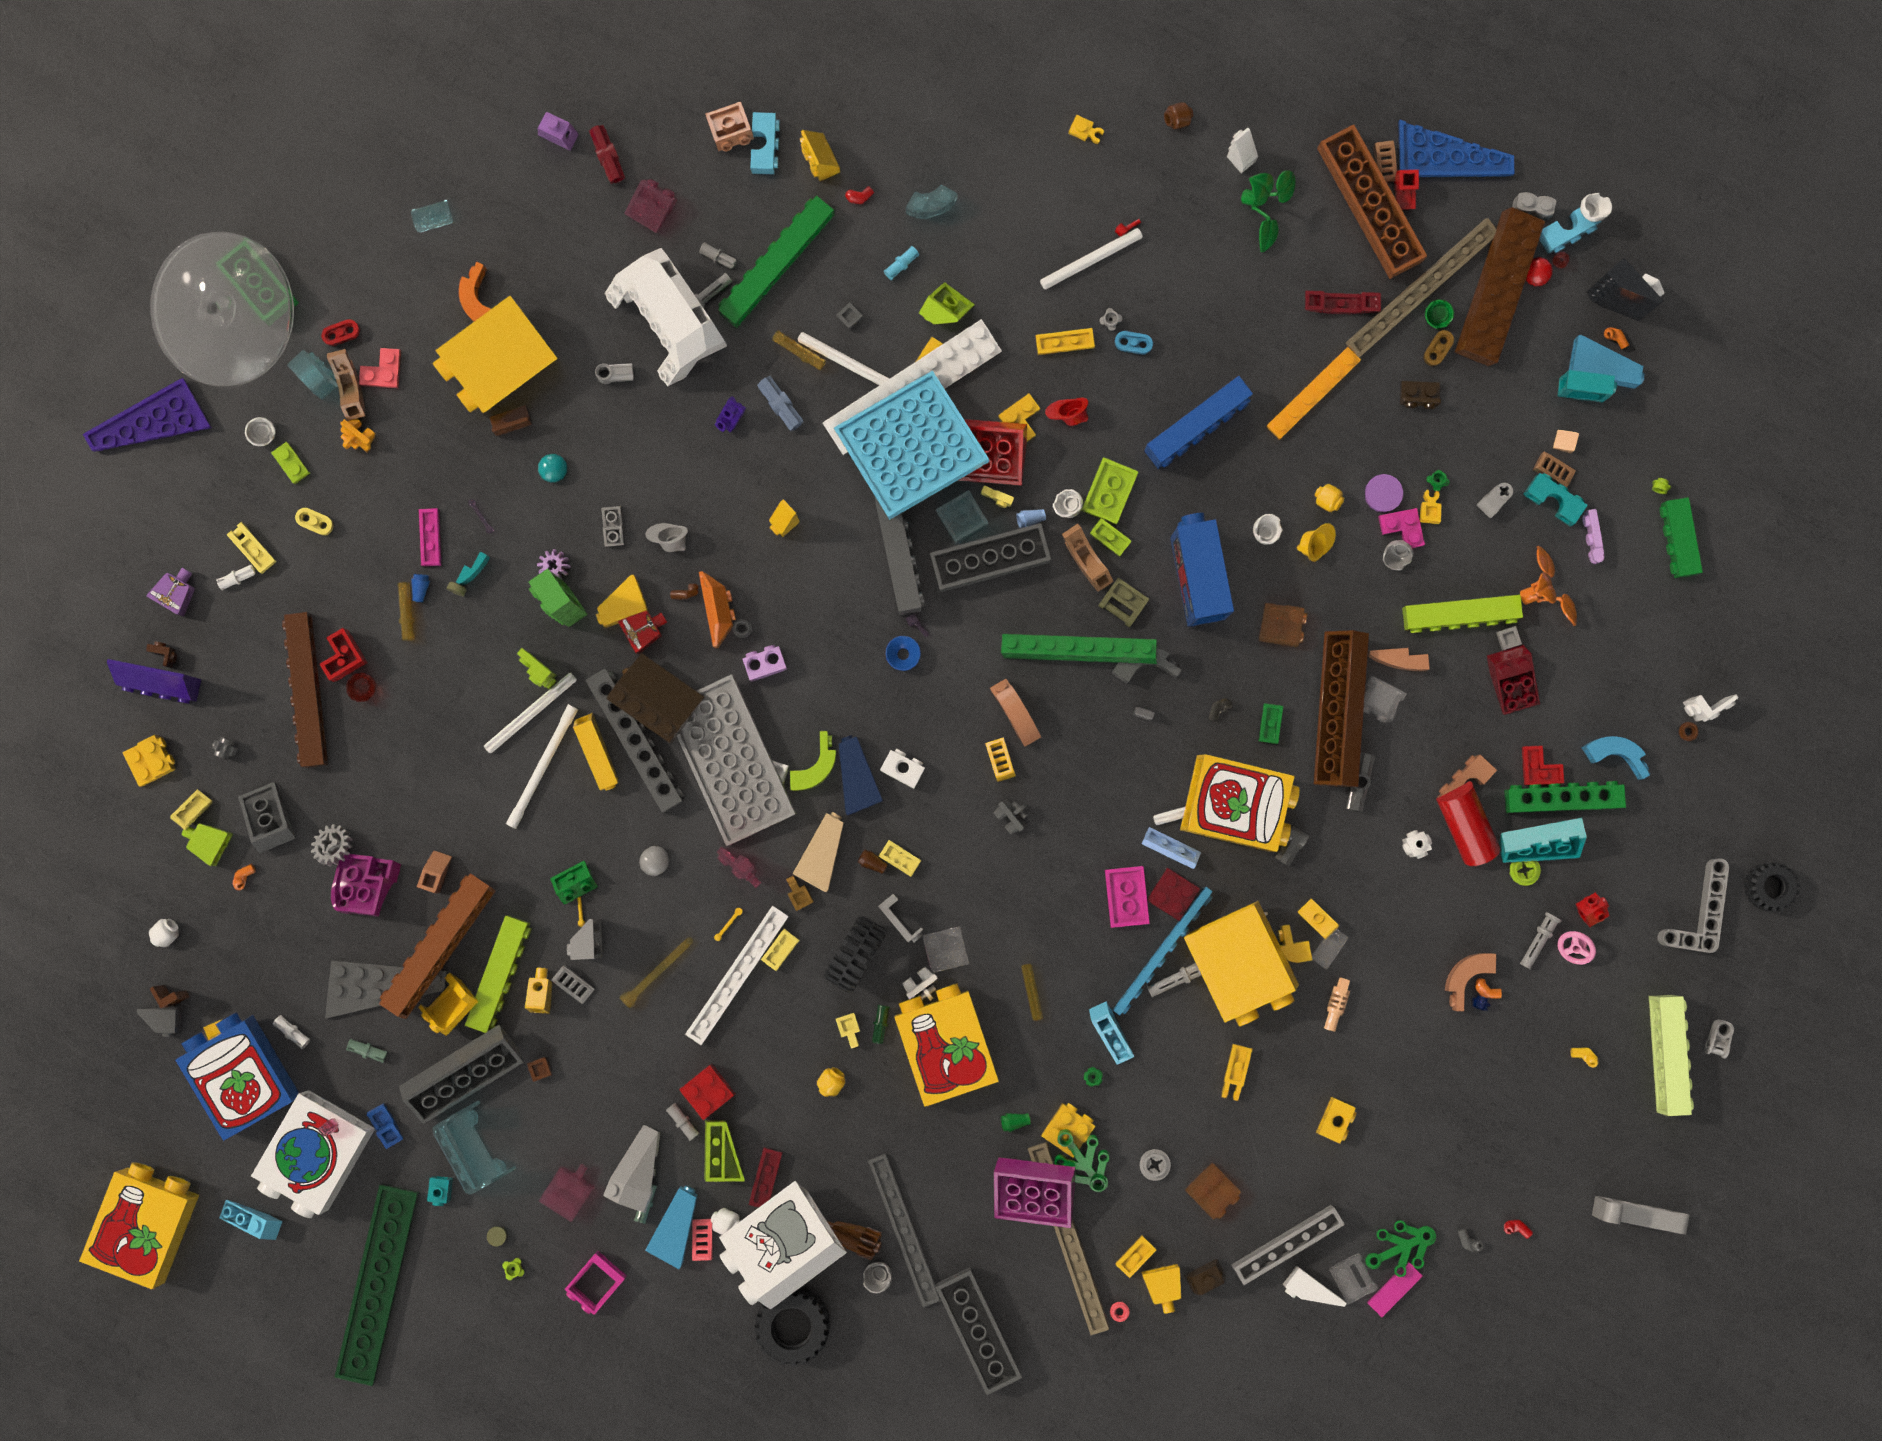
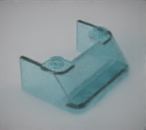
M479 1100L433 1127L434 1137L464 1191L469 1195L516 1169L514 1165L506 1170V1165L502 1160L497 1158L492 1160L474 1127L478 1122V1114L473 1109L481 1104Z

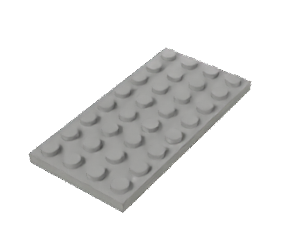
M731 674L697 690L705 698L677 738L726 846L732 845L796 815V811L734 675Z

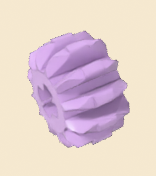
M553 549L552 555L545 551L547 557H539L543 561V563H537V566L542 568L538 571L539 574L549 569L560 579H562L561 574L568 575L564 569H570V565L565 564L569 561V558H563V552L557 555V550ZM552 562L554 564L556 562V565L558 566L556 569L550 566Z

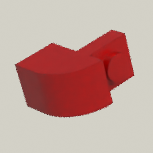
M1398 170L1394 180L1395 199L1401 210L1416 209V189H1419V170Z

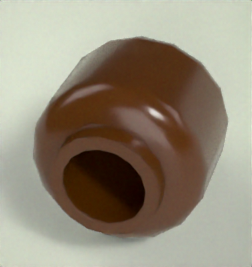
M1184 102L1168 106L1164 113L1166 125L1174 130L1190 125L1193 118L1192 108Z

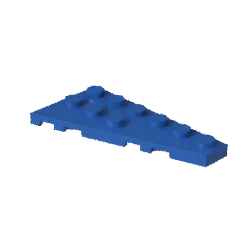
M1403 120L1398 122L1399 170H1419V177H1494L1514 175V155L1495 149L1490 150L1481 147L1479 144H1471L1454 136L1438 131L1433 132L1419 125L1408 124Z

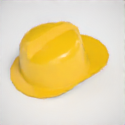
M1325 523L1315 531L1305 532L1300 544L1297 546V550L1308 556L1312 562L1318 561L1332 548L1335 542L1336 532L1334 526L1330 523Z

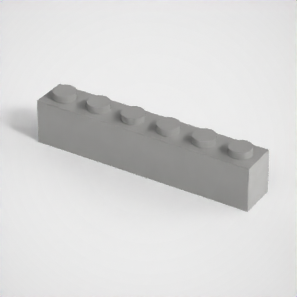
M1330 1205L1231 1265L1242 1284L1245 1285L1345 1224L1336 1209Z

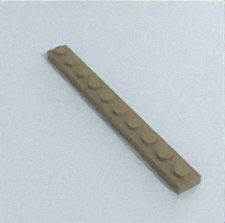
M1489 218L1484 219L1346 342L1348 347L1358 357L1362 356L1494 238L1497 231Z
M1047 1142L1028 1148L1032 1162L1054 1164ZM1072 1217L1071 1228L1054 1226L1090 1335L1109 1330L1110 1326Z

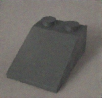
M275 782L238 796L251 844L259 853L296 839L292 823Z

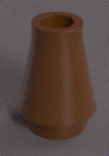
M866 849L862 852L857 862L861 864V867L883 874L887 867V863L883 862L871 850L867 851Z

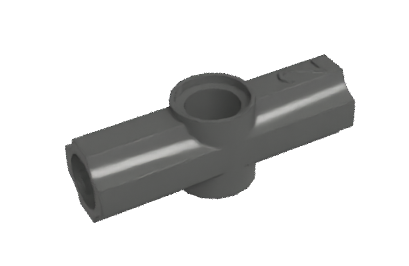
M1360 753L1359 777L1364 779L1365 785L1362 788L1350 787L1345 809L1363 812L1367 790L1371 784L1370 778L1375 756Z

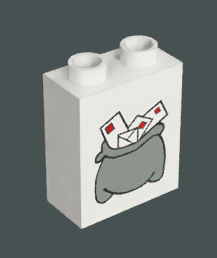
M796 1181L719 1237L726 1248L720 1254L722 1262L732 1274L739 1270L745 1280L738 1286L744 1298L750 1305H754L759 1301L770 1310L847 1253L809 1192Z

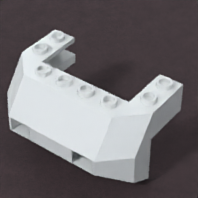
M662 248L640 257L616 274L605 292L607 300L615 309L619 307L623 299L626 303L634 300L640 313L647 319L651 329L661 340V344L668 350V356L657 370L661 380L667 386L686 378L698 360L727 347L714 323Z

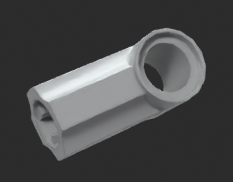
M602 363L595 369L596 377L602 384L634 381L632 363L615 365ZM603 370L610 372L605 378L599 376Z

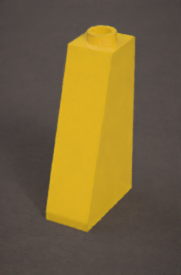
M593 713L575 719L574 731L599 789H605V791L616 787L615 784L618 783V777Z

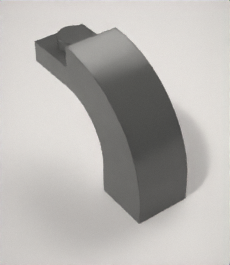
M1158 649L1157 664L1119 662L1111 674L1128 684L1135 671L1142 666H1157L1175 678L1178 677L1181 669L1178 668L1180 665L1170 659L1168 662L1166 660L1169 655L1168 652Z

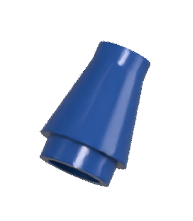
M414 574L413 578H411L412 601L424 602V597L430 583L428 575Z

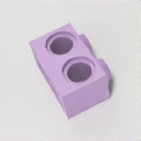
M770 645L765 647L763 652L757 653V651L747 653L746 658H743L751 682L787 670L779 646ZM770 655H778L779 660L776 664L768 662ZM759 661L760 668L758 670H751V662Z

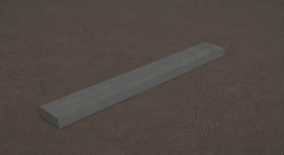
M887 1154L869 1159L868 1163L922 1307L941 1301V1298L935 1288L934 1279Z

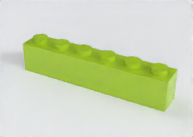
M1520 595L1410 605L1402 608L1405 631L1410 630L1411 633H1420L1422 629L1428 628L1430 632L1440 631L1441 627H1449V630L1460 629V625H1468V628L1479 627V623H1487V626L1498 625L1500 621H1506V624L1518 623L1517 620L1523 618Z
M509 915L505 916L475 996L478 1003L470 1010L465 1026L484 1033L496 1027L498 1021L495 1019L497 1012H501L504 1001L502 999L504 993L507 994L510 989V977L516 973L518 967L516 964L517 958L522 956L525 948L522 946L524 939H528L531 932L529 922Z

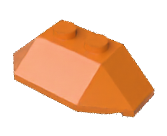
M700 571L699 577L712 644L714 648H719L732 629L733 621L736 620L734 609H730L729 602H732L731 591H727L724 585L703 571Z

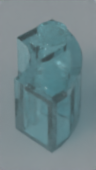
M940 185L931 193L921 194L914 192L906 206V214L920 219L942 215L955 204L957 193L943 185Z

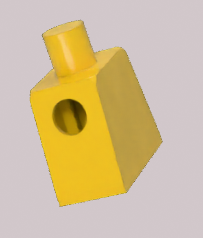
M536 968L535 978H529L525 1009L531 1013L550 1014L552 982L547 979L548 969ZM543 986L540 991H537L538 987Z
M1178 1264L1142 1271L1143 1279L1153 1303H1162L1164 1313L1174 1312L1173 1301L1181 1299L1180 1268Z

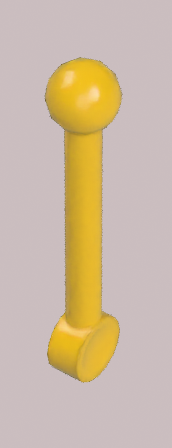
M580 896L577 898L579 912L578 926L583 927L585 921L583 920L582 902Z
M741 908L735 909V914L732 916V918L723 927L719 934H716L714 936V939L716 941H720L722 939V935L732 924V922L736 919V917L743 913Z

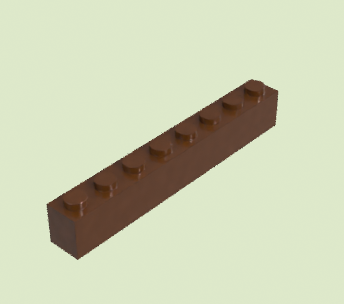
M308 612L284 615V620H282V627L286 631L287 638L284 639V646L288 650L289 656L286 659V664L291 674L288 682L293 692L290 700L295 711L293 715V724L297 729L295 743L299 747L297 761L304 768L328 765L312 614Z

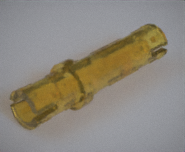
M779 330L774 334L772 341L800 357L802 362L811 364L819 371L824 367L826 360L814 354L812 349H806Z
M409 582L397 584L400 606L399 624H401L402 641L414 640L412 624L414 623V618H412Z

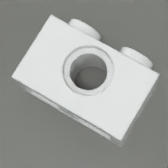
M898 749L895 752L890 750L880 771L914 789L925 770L922 767L923 763L915 758L912 761L905 758L906 753ZM904 762L909 765V770L906 773L898 771L900 763Z

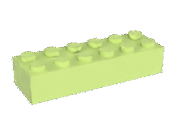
M1676 995L1649 996L1657 1113L1666 1116L1692 1115L1691 1110L1694 1108L1693 1099L1690 1098L1692 1080L1689 1078L1691 1062L1687 1055L1690 1045L1689 1040L1686 1039V1031H1688V1022L1685 1019L1686 1001L1683 996Z

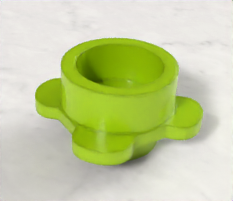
M515 1258L511 1262L505 1261L502 1265L508 1280H512L517 1276L522 1277L525 1273L519 1258Z

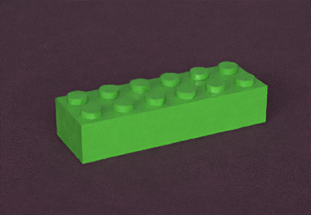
M546 569L528 582L531 585L529 588L530 592L538 601H541L542 604L540 606L543 611L558 621V623H561V625L565 624L570 627L588 615L567 583L551 570Z

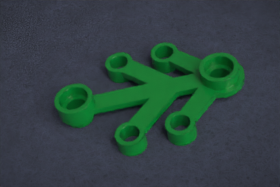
M1067 1129L1061 1130L1058 1133V1143L1063 1147H1068L1077 1161L1066 1159L1064 1155H1057L1055 1157V1165L1071 1166L1077 1170L1085 1171L1088 1176L1077 1175L1075 1171V1182L1087 1184L1095 1192L1104 1191L1108 1186V1179L1104 1172L1106 1163L1109 1161V1152L1106 1150L1098 1152L1099 1164L1096 1172L1092 1167L1095 1148L1098 1146V1137L1096 1135L1088 1136V1147L1085 1157L1073 1141V1133ZM1067 1134L1069 1137L1065 1139L1062 1135ZM1094 1139L1096 1143L1091 1144L1089 1141ZM1104 1154L1107 1158L1102 1159L1100 1156ZM1062 1159L1064 1162L1060 1164L1057 1160ZM1095 1180H1101L1102 1182L1097 1184Z
M1396 1221L1394 1223L1395 1231L1406 1232L1416 1236L1409 1240L1390 1234L1385 1229H1379L1376 1232V1237L1379 1240H1387L1397 1244V1246L1378 1255L1376 1253L1368 1254L1365 1258V1264L1371 1269H1377L1382 1261L1401 1253L1398 1265L1394 1268V1273L1398 1277H1403L1406 1275L1405 1267L1411 1249L1419 1244L1416 1257L1412 1259L1411 1264L1414 1268H1422L1424 1266L1423 1257L1426 1248L1436 1240V1233L1431 1227L1423 1226L1417 1229L1406 1225L1403 1221ZM1398 1223L1403 1224L1402 1230L1397 1229L1396 1226ZM1381 1231L1386 1233V1237L1383 1239L1379 1237ZM1425 1232L1429 1233L1430 1238L1428 1240H1425L1423 1238V1234ZM1373 1257L1377 1259V1264L1375 1265L1370 1263ZM1416 1259L1421 1260L1420 1266H1415L1414 1261ZM1402 1267L1404 1270L1401 1275L1397 1273V1268Z

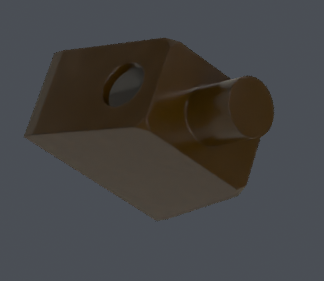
M1217 1258L1184 1275L1192 1292L1197 1295H1203L1224 1284L1226 1280V1275Z

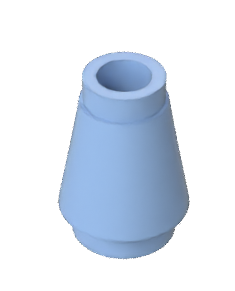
M1043 509L1021 510L1020 513L1016 514L1018 526L1024 528L1045 521L1046 515Z

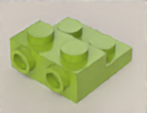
M521 648L517 654L521 657L519 661L529 668L527 673L530 677L528 679L539 687L543 685L545 688L550 689L555 684L557 675L525 649Z

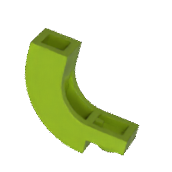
M820 731V757L817 763L807 770L790 771L791 791L811 789L822 783L830 775L835 765L837 751L829 750V747H832V735L828 736V731Z

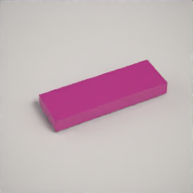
M419 509L421 566H442L439 509Z
M1408 1261L1405 1267L1406 1275L1398 1277L1394 1274L1367 1302L1381 1317L1422 1278V1275ZM1402 1267L1397 1271L1399 1275L1404 1272Z

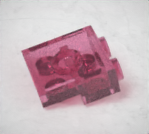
M649 178L648 181H640L624 214L658 233L666 217L670 215L677 198L674 197L675 193L667 188L662 190L658 187V182Z

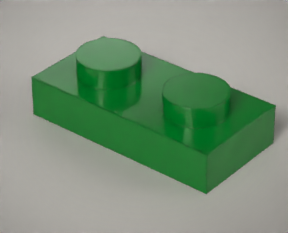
M1263 704L1258 742L1278 744L1283 706Z

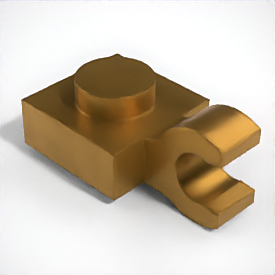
M794 875L786 879L792 892L788 893V896L796 911L813 903L806 886L799 887Z

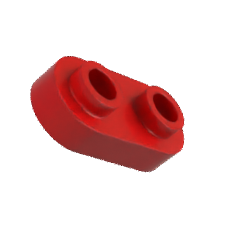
M347 319L324 328L321 337L327 345L337 346L357 338L360 333V327L355 321ZM349 328H353L352 333H348ZM335 334V339L330 340V336Z

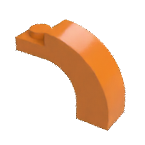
M476 262L475 266L471 267L469 271L470 278L462 276L459 284L461 305L473 322L491 310L482 305L478 298V290L487 271L486 267Z

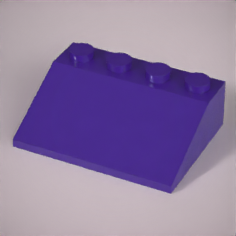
M107 659V665L115 685L121 686L122 691L133 693L134 689L141 690L140 694L152 696L153 693L160 694L159 698L171 700V697H176L178 702L189 704L190 700L197 702L201 679Z

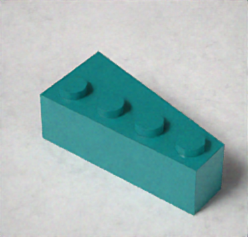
M1582 818L1501 833L1499 840L1502 862L1580 858L1587 837Z

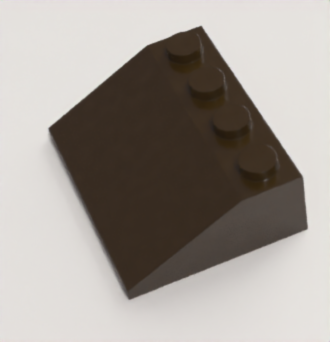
M641 653L617 682L606 699L672 744L705 697Z

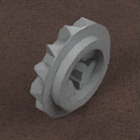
M1152 1149L1143 1154L1139 1166L1142 1174L1147 1179L1157 1181L1167 1176L1171 1163L1167 1154L1162 1150ZM1150 1158L1154 1159V1161H1160L1158 1164L1159 1172L1155 1168H1150L1152 1165Z

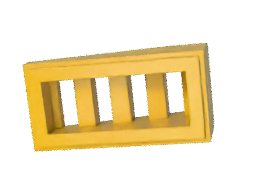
M1004 737L985 743L997 782L1015 777ZM999 746H1002V747H1003L1002 749H999V750H996V751H993V752H992V750H991L992 748H995V747H999ZM1005 753V756L994 759V756ZM1007 761L1006 764L996 766L997 763ZM1008 768L1010 769V770H1007V771H1004V772H1001V773L998 772V771H1002V770H1005V769H1008Z

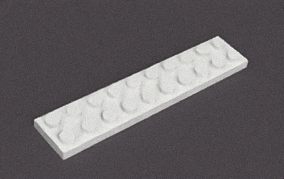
M981 319L822 424L844 455L847 453V450L834 430V427L931 371L935 373L945 389L1002 352V350Z

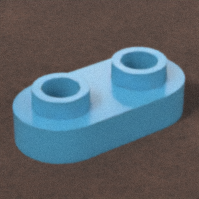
M1122 331L1115 338V346L1120 351L1143 355L1151 351L1153 341L1146 334ZM1125 339L1128 343L1126 345L1121 344V340ZM1144 342L1146 347L1141 348L1139 344Z

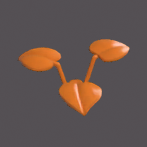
M1537 546V561L1543 573H1541L1537 582L1531 584V587L1520 591L1521 600L1525 605L1535 601L1538 603L1548 601L1552 604L1559 601L1565 616L1572 622L1573 626H1576L1577 612L1575 604L1567 594H1563L1562 597H1556V592L1550 577L1552 578L1555 575L1554 563L1550 555L1542 547Z

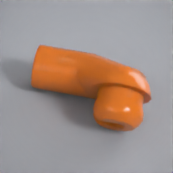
M1612 327L1605 329L1604 337L1608 340L1617 341L1621 350L1630 345L1622 330Z
M249 864L235 872L233 886L236 890H242L246 884L247 876L256 872L253 864Z
M1483 978L1476 980L1475 989L1483 998H1501V989H1490Z

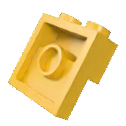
M153 735L137 743L138 745L122 752L139 787H143L176 770L174 767L175 760L171 754H168L165 748L167 744L163 737L159 735Z
M1062 1103L1041 1136L1074 1158L1068 1147H1063L1058 1143V1133L1064 1129L1070 1130L1073 1133V1141L1080 1149L1095 1128L1094 1120L1086 1114L1082 1117L1076 1113L1078 1109L1070 1103L1067 1105ZM1064 1134L1062 1137L1066 1139L1069 1135Z

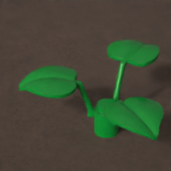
M1289 170L1283 171L1279 175L1276 183V192H1271L1274 186L1272 175L1260 173L1249 178L1252 190L1245 189L1242 193V203L1252 206V210H1256L1266 218L1261 223L1259 229L1260 252H1265L1274 244L1279 228L1277 221L1271 220V217L1260 210L1258 206L1266 203L1269 196H1278V200L1281 203L1291 199L1295 191L1296 180L1294 173Z

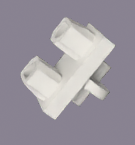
M923 967L917 972L923 980L921 983L916 985L911 977L903 982L909 999L922 990L923 993L919 995L922 1000L926 997L930 1001L934 999L931 993L936 988L934 985L928 989L926 987L938 978L935 973L932 974L929 969Z

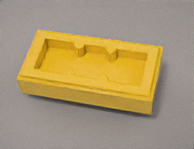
M1312 899L1298 911V914L1325 940L1339 927Z

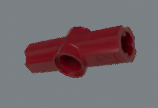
M604 125L592 127L589 133L608 180L611 184L621 182L625 179V175L618 161L617 152L613 143L610 142Z

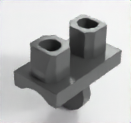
M1006 798L998 804L999 807L994 811V815L999 820L1003 819L1006 815L1011 820L1005 826L1010 834L1018 830L1021 831L1028 825L1024 820L1027 813L1023 810L1027 806L1026 803L1020 806L1017 801H1014L1011 804Z

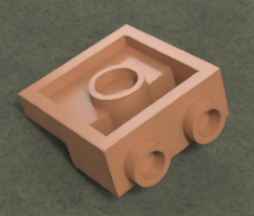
M741 102L705 114L718 151L723 150L727 152L735 145H747L754 139Z

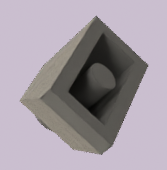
M137 1009V1014L155 1033H162L163 1037H173L174 1033L181 1032L182 1009Z

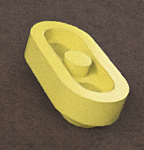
M301 508L295 515L296 522L300 526L320 535H328L333 530V521L329 517L309 508ZM309 515L310 519L305 522L304 517ZM323 523L327 524V527L325 529L321 528V525Z

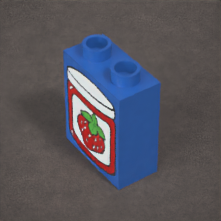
M237 1012L216 1024L220 1034L207 1040L204 1033L200 1032L181 1043L186 1053L175 1060L223 1141L293 1102L299 1094L254 1015L242 1021Z

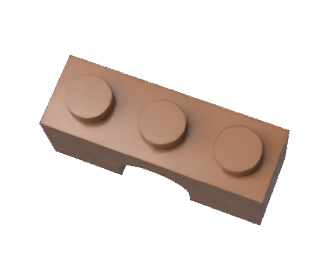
M1472 755L1465 762L1467 766L1462 771L1459 769L1452 776L1454 780L1449 785L1446 783L1439 790L1440 795L1437 798L1464 785L1468 779H1473L1479 785H1483L1497 770L1481 755H1476L1475 757Z

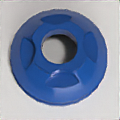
M898 636L887 645L886 659L894 669L900 671L910 670L919 662L920 647L911 637ZM899 650H908L909 657L906 660L899 659L897 655Z

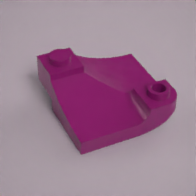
M344 855L345 861L339 860L332 884L331 902L333 908L344 914L354 913L379 917L382 904L393 883H397L401 864L393 860L377 859L372 856Z

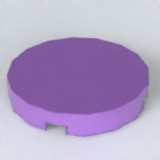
M1377 475L1365 487V500L1369 507L1377 512H1390L1398 507L1402 501V485L1391 475Z

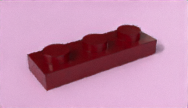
M766 1147L763 1148L748 1205L759 1208L770 1200L783 1152Z

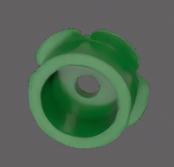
M1091 1067L1084 1073V1080H1086L1087 1085L1093 1087L1094 1085L1098 1086L1101 1084L1103 1074L1099 1069Z

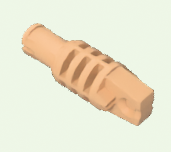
M1339 978L1337 987H1333L1327 1006L1329 1013L1324 1029L1336 1031L1339 1017L1344 1014L1350 994L1348 990L1350 980Z

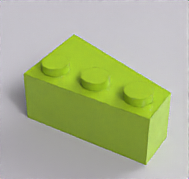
M705 1120L704 1179L706 1182L745 1181L725 1120Z

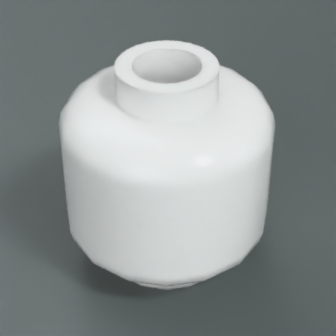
M160 919L149 930L151 943L157 947H168L179 936L178 925L171 919Z
M722 1208L718 1212L715 1211L711 1218L712 1228L715 1232L723 1235L740 1222L739 1215L726 1208Z

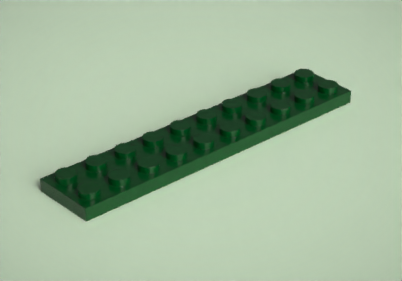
M384 1184L379 1185L334 1378L373 1386L375 1383L419 1192Z

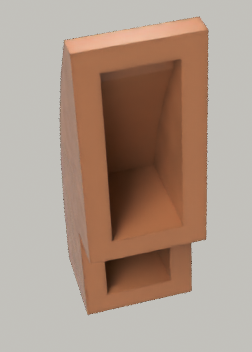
M1408 648L1373 650L1367 654V657L1388 667L1407 671L1429 670L1428 654L1409 656Z

